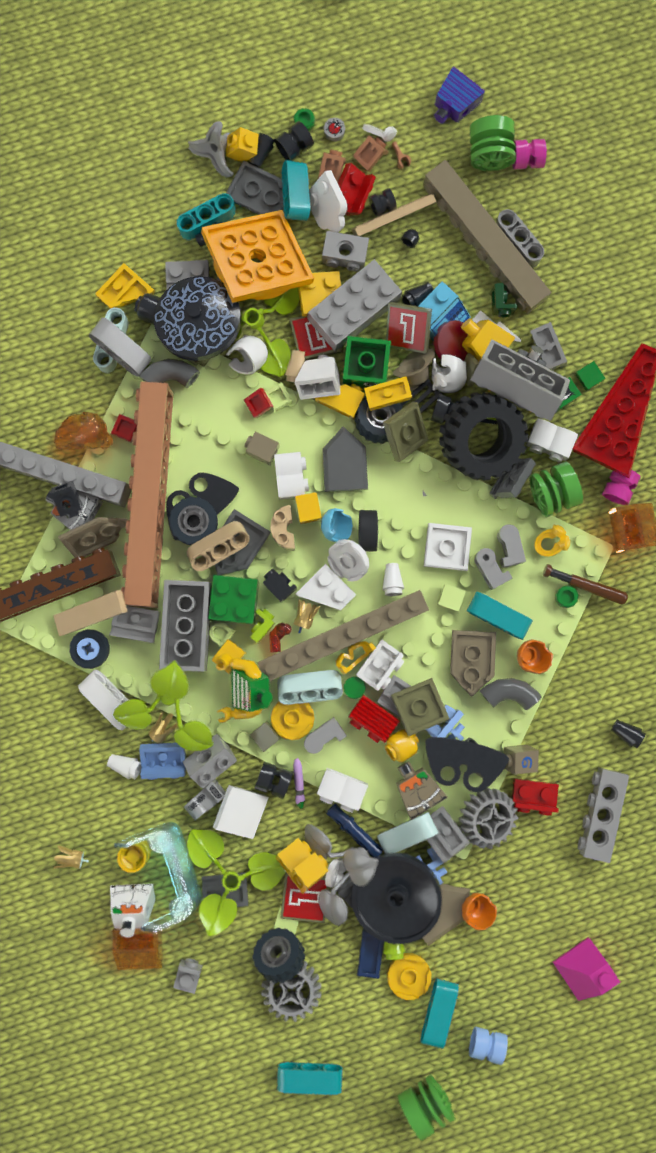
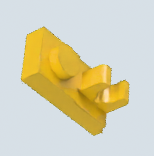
M407 376L364 388L370 411L412 398Z

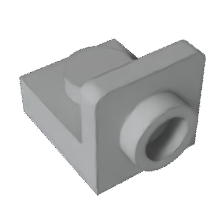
M181 959L173 988L195 994L203 965L198 964L199 962L195 959Z

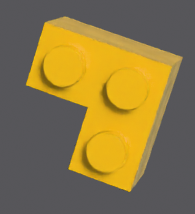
M297 838L277 854L276 860L303 894L321 880L329 870L327 868L328 863L322 855L317 856L315 852L311 855L310 852L312 850L304 840L301 842Z

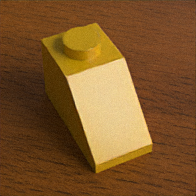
M344 384L340 386V395L315 398L316 402L354 420L358 407L365 398V393L357 385L351 384V386Z

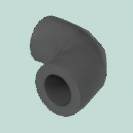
M164 359L151 364L139 377L144 382L164 383L170 380L177 381L188 388L197 380L200 371L183 360Z
M514 678L497 679L479 691L493 708L502 701L512 700L521 705L524 710H528L542 698L540 693L527 682Z

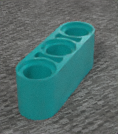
M285 160L282 165L284 217L286 219L307 221L310 215L307 164Z
M225 193L219 194L181 214L177 219V227L181 237L185 240L195 239V235L202 231V227L210 226L216 221L217 223H224L231 220L235 215L233 198ZM223 205H229V206H230V207H229L228 209H226V210L220 209L221 206H223ZM206 214L211 215L207 220L202 219V216ZM187 224L192 225V227L188 230L183 229V227Z
M477 591L466 610L471 615L520 640H524L533 622L529 617Z
M438 978L435 979L420 1040L422 1044L444 1049L458 996L459 984Z
M280 1063L277 1072V1090L282 1093L337 1095L342 1092L343 1068L337 1064Z

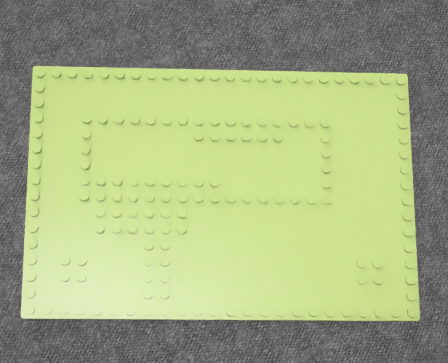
M151 324L140 345L152 359L146 368L157 361L176 359L183 360L200 371L197 380L188 388L177 381L170 380L164 382L168 383L174 397L158 608L136 607L160 612L155 642L150 643L110 636L113 617L70 634L59 636L53 615L125 587L126 578H123L122 570L123 565H127L124 546L129 540V534L126 533V526L121 528L120 536L116 542L104 547L105 550L112 551L121 576L0 622V630L88 674L93 670H98L116 688L152 705L158 695L151 688L150 681L152 676L160 670L164 580L213 583V575H217L215 565L204 571H196L192 568L187 556V550L191 545L174 540L171 534L166 509L167 499L171 493L178 490L185 491L191 497L197 498L189 489L190 479L197 473H209L221 477L239 488L236 497L217 515L218 526L216 530L223 527L235 509L271 532V520L274 513L280 508L290 505L292 523L288 525L287 531L293 533L295 551L286 550L277 544L272 533H270L248 569L220 575L259 580L256 610H268L274 616L272 621L276 623L261 641L256 643L251 638L253 635L251 632L252 628L259 621L261 623L265 621L257 613L255 624L210 620L209 630L213 624L218 622L230 626L236 631L230 640L247 653L243 659L254 661L258 666L257 662L421 590L429 608L428 611L359 642H371L376 647L382 639L404 654L402 657L404 663L397 672L393 670L389 678L395 675L411 686L432 678L443 704L455 710L458 709L464 714L453 727L455 729L459 723L465 727L460 733L464 737L462 741L472 738L479 745L504 753V747L521 745L592 593L568 585L567 582L551 576L544 577L542 575L546 564H550L553 569L598 582L613 551V545L554 516L546 518L538 508L517 498H500L498 496L497 499H494L489 494L493 488L492 486L480 480L471 479L457 469L418 450H415L400 462L394 461L389 442L380 444L367 441L365 437L359 434V430L356 429L355 420L311 398L300 400L298 392L286 386L284 387L293 402L275 413L271 408L260 417L254 418L244 399L259 388L267 391L278 385V382L257 372L249 375L238 373L229 366L232 360L220 354L210 358L205 367L199 364L196 366L188 360L170 353L159 340L155 327ZM127 371L78 467L129 484L130 476L134 475V467H131V456L135 454L136 445H133V442L130 443L112 435L111 431L119 414L134 420L135 410L139 409V402L136 401V390L140 388V383L144 382L140 377L134 376ZM342 427L346 428L366 446L368 490L325 492L323 448ZM255 431L279 442L280 447L277 454L300 452L301 457H305L307 470H302L303 479L308 478L309 491L305 492V494L317 493L322 518L328 510L334 508L343 509L344 514L351 516L353 528L348 540L359 544V511L377 510V551H365L369 558V569L360 580L351 582L347 581L348 579L344 577L340 578L356 594L341 611L296 595L325 564L331 569L327 558L329 556L328 551L336 542L325 538L321 531V521L300 524L295 498L279 500L275 459L270 466L246 453L245 443L250 435H254ZM204 478L195 480L194 488L197 491L202 492L207 489L208 483ZM182 495L175 496L172 501L173 506L182 499H185V497ZM103 501L94 519L97 517L130 520L131 512L128 511V501L125 508ZM54 516L20 579L23 582L30 580V576L35 573L43 572L45 574L50 572V568L53 566L71 564V560L74 559V556L59 540V535L70 531V529ZM428 523L472 527L468 571L424 567ZM511 524L519 531L526 562L501 568L500 559L504 558L505 555L502 544L497 539V533L503 526ZM554 524L563 527L570 539L569 549L567 551L562 550L558 554L549 557L538 554L534 546L538 535L551 529ZM544 538L541 546L544 550H551L554 544L560 541V538ZM484 548L493 550L496 556L495 561L502 573L509 571L512 576L511 580L493 590L489 589L474 561L476 554ZM388 563L399 564L404 585L402 595L385 596V591L382 590L385 565ZM272 568L278 574L283 572L291 580L289 583L290 587L293 584L297 586V589L282 603L263 584L266 580L264 578L265 574ZM444 584L466 591L459 612L438 605ZM571 586L576 589L578 601L573 607L563 608L556 603L555 594L559 588ZM476 591L533 620L524 640H520L466 611ZM299 599L305 601V606L307 603H311L312 606H321L313 618L310 630L302 627L301 633H298L300 626L293 624L294 619L297 617ZM86 629L97 630L103 633L110 645L107 660L101 666L93 669L78 666L72 660L69 653L73 637L78 632ZM452 630L496 632L495 676L483 687L497 679L514 678L527 682L540 693L542 698L533 707L524 710L521 705L512 700L502 701L493 708L479 692L481 689L471 697L450 674ZM209 637L207 671H183L189 684V690L187 695L180 699L181 720L185 722L199 721L209 728L213 736L218 734L225 742L276 765L280 769L284 768L292 771L293 775V763L298 758L302 765L303 780L318 788L326 768L367 783L368 787L360 809L395 826L411 820L396 784L403 779L398 767L409 761L414 771L423 767L448 797L422 814L429 812L431 815L443 806L460 828L463 823L460 822L459 817L464 815L460 809L466 808L464 801L469 802L471 800L470 794L477 796V792L469 791L464 786L463 775L467 771L465 764L460 765V778L454 785L445 786L439 784L435 779L428 761L425 744L426 739L432 737L426 730L415 734L419 740L417 744L418 752L406 761L398 762L397 760L393 761L388 756L385 750L386 742L384 743L381 740L379 743L375 742L367 736L369 731L363 727L361 730H358L349 723L351 719L348 715L360 698H349L344 692V683L350 677H358L356 675L370 654L345 675L337 668L336 659L341 653L348 654V647L285 674L335 670L341 675L343 694L340 698L309 702L313 708L315 720L313 728L308 734L335 717L347 737L341 741L334 737L324 744L322 750L316 754L309 753L304 747V741L308 735L297 740H288L281 737L265 752L261 750L250 736L251 733L266 721L272 726V709L279 701L277 685L279 677L269 681V692L272 693L273 700L268 708L262 709L259 715L251 719H235L232 717L230 720L221 723L218 719L225 717V714L217 711L224 707H229L232 711L235 708H232L231 674L224 670H218L216 668L217 664L212 661L220 647ZM531 639L545 643L547 650L552 652V665L546 672L533 674L524 671L517 661V650L523 642ZM361 646L353 650V660L344 658L341 664L346 668L365 653L363 647ZM364 681L366 690L363 695L400 720L391 735L400 729H405L398 715L377 702L384 690L380 688L377 691ZM159 701L156 705L157 708L169 714L172 713L173 716L177 717L175 704L168 706ZM446 721L438 725L442 727L446 723ZM446 766L441 770L440 775L443 780L450 781L454 778L455 772L452 767ZM504 769L488 788L499 790L508 771ZM472 773L468 778V782L473 787H479L483 782V778L476 773ZM476 824L477 831L479 833L481 828L479 824ZM470 843L455 856L466 859L473 844Z

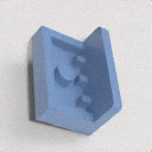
M177 743L140 744L141 779H176L185 776L186 768L183 761L186 759V752Z

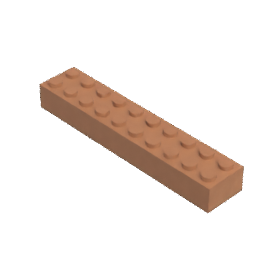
M141 382L140 388L136 390V401L139 402V409L135 410L134 421L137 424V432L133 433V445H136L135 454L131 456V467H134V475L130 476L129 480L132 498L128 499V511L131 514L130 520L126 522V533L129 534V540L124 546L127 565H123L122 576L126 579L125 587L121 588L125 605L132 607L158 608L174 397L168 383Z

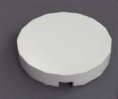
M343 539L338 540L329 548L328 563L332 571L340 578L344 577L348 579L347 581L351 582L358 581L367 573L369 558L359 544Z

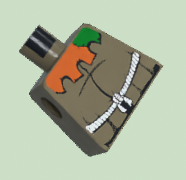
M409 761L398 767L403 779L396 784L411 820L448 798L423 767L414 771Z

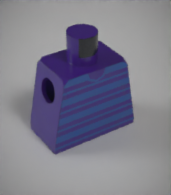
M453 66L436 95L435 106L438 108V111L434 114L435 119L441 124L448 117L455 122H460L481 104L485 90Z

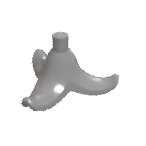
M218 121L210 127L206 138L188 141L189 149L195 155L210 158L213 166L222 176L231 177L233 172L228 169L224 155L227 146V136L230 133L227 132L221 135L223 124Z

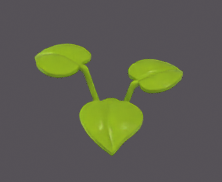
M298 287L289 289L278 297L265 299L266 305L272 307L270 309L260 308L257 310L256 308H249L244 313V317L241 311L243 320L241 321V326L247 323L250 328L258 330L267 344L268 358L261 369L278 377L285 375L291 358V351L288 344L282 339L278 338L270 343L261 328L265 322L263 314L272 313L275 309L281 315H287L295 311L299 304ZM240 327V330H239V333H238L236 339L241 336V333H242V328H241V327Z
M172 661L152 676L150 685L158 695L149 708L146 707L144 701L131 699L121 703L114 710L113 716L118 722L128 728L141 730L151 724L152 716L149 712L153 711L159 701L168 706L175 704L177 725L179 727V730L174 733L176 743L190 751H202L213 746L211 731L205 724L199 721H189L183 726L181 722L179 703L180 699L187 695L189 684L183 670L176 661Z
M193 829L189 833L187 847L192 862L200 868H207L213 861L223 874L222 884L225 891L222 897L215 893L210 894L201 901L199 907L200 919L207 935L214 936L228 928L236 917L237 904L233 899L226 898L230 891H235L239 888L241 880L251 875L253 886L265 891L275 887L286 871L276 860V855L260 852L249 859V872L240 876L235 871L226 872L216 859L224 851V842L221 836L211 830Z

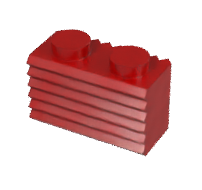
M365 695L361 696L348 715L351 719L349 722L358 730H361L363 727L369 731L367 736L377 743L380 740L385 743L400 722V720Z

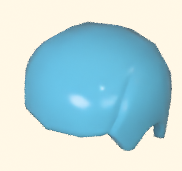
M330 509L321 520V531L329 541L348 540L351 536L353 528L352 518L350 515L344 514L343 509Z

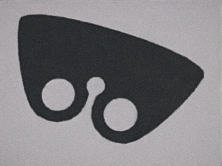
M197 473L189 482L191 493L208 501L214 507L217 515L229 505L239 492V488L235 484L209 473ZM198 478H204L208 483L207 489L202 492L194 488V482ZM178 490L169 495L166 506L168 523L170 512L174 508L173 498L177 495H182L185 499L191 497L187 492ZM195 515L190 516L187 523L190 527H197L200 523V518ZM171 531V534H172V536H173V539H174V540H178V539L173 535V533H172V531Z
M442 737L427 738L425 741L432 773L439 784L445 786L454 785L458 782L461 774L459 767L465 764L467 771L463 775L464 786L469 791L479 793L488 788L497 779L509 761V757L504 753L476 743ZM446 766L452 767L455 772L454 778L450 781L443 780L440 775L441 770ZM472 773H479L482 776L483 782L480 786L473 787L469 784L468 778Z

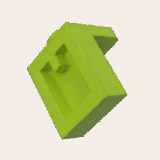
M257 609L255 611L265 620L263 623L259 621L251 630L253 633L251 638L256 643H259L276 624L272 621L274 616L266 609L263 611Z

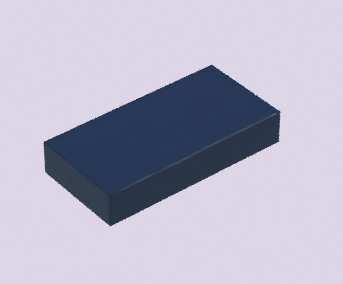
M365 929L362 930L357 976L379 979L384 941L373 937Z

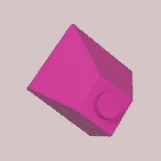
M589 937L552 961L578 1001L601 996L620 983L608 962Z

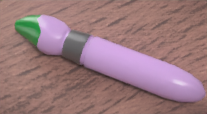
M296 758L293 763L296 791L295 801L297 806L302 809L305 802L301 761Z

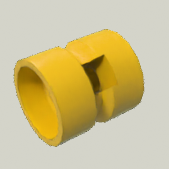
M142 838L130 839L117 854V861L122 870L134 873L142 869L151 856L149 843Z

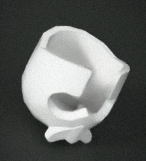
M247 335L239 339L226 354L229 356L234 350L242 354L244 362L234 358L229 363V366L234 371L245 375L254 374L264 365L268 358V351L263 341L258 337Z
M442 355L441 365L447 368H441L436 363V358H433L432 380L434 384L432 390L438 389L443 393H455L461 390L467 379L466 362L455 356Z

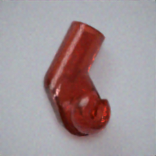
M281 622L270 632V652H281L280 640L285 635L291 633L290 624Z

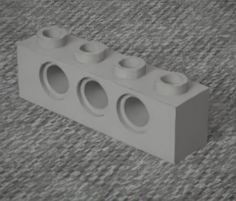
M598 767L597 772H594L592 778L594 789L593 793L589 794L587 806H590L588 815L584 816L582 827L585 830L583 837L580 836L578 841V850H580L579 853L583 857L606 863L611 862L629 775ZM610 787L611 795L604 798L602 796L603 789ZM600 809H606L607 814L604 819H598L597 817ZM600 830L602 832L601 839L593 841V833Z

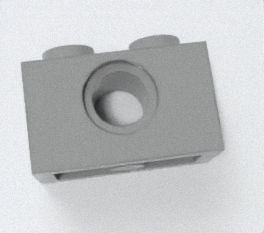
M327 231L322 263L332 268L341 266L347 267L350 271L362 270L365 267L369 238ZM348 250L350 254L343 256L340 254V251Z
M218 734L212 737V747L202 751H195L183 761L189 776L202 789L237 761L229 745Z

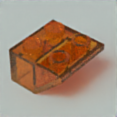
M652 503L621 506L609 511L617 553L656 546V519Z
M148 922L145 928H135L134 935L131 937L122 936L120 934L121 929L114 928L112 930L113 956L117 970L163 968L162 922Z

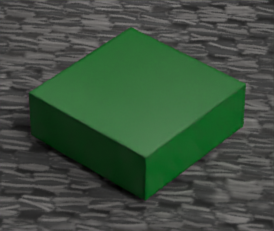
M595 361L575 373L585 391L606 379Z

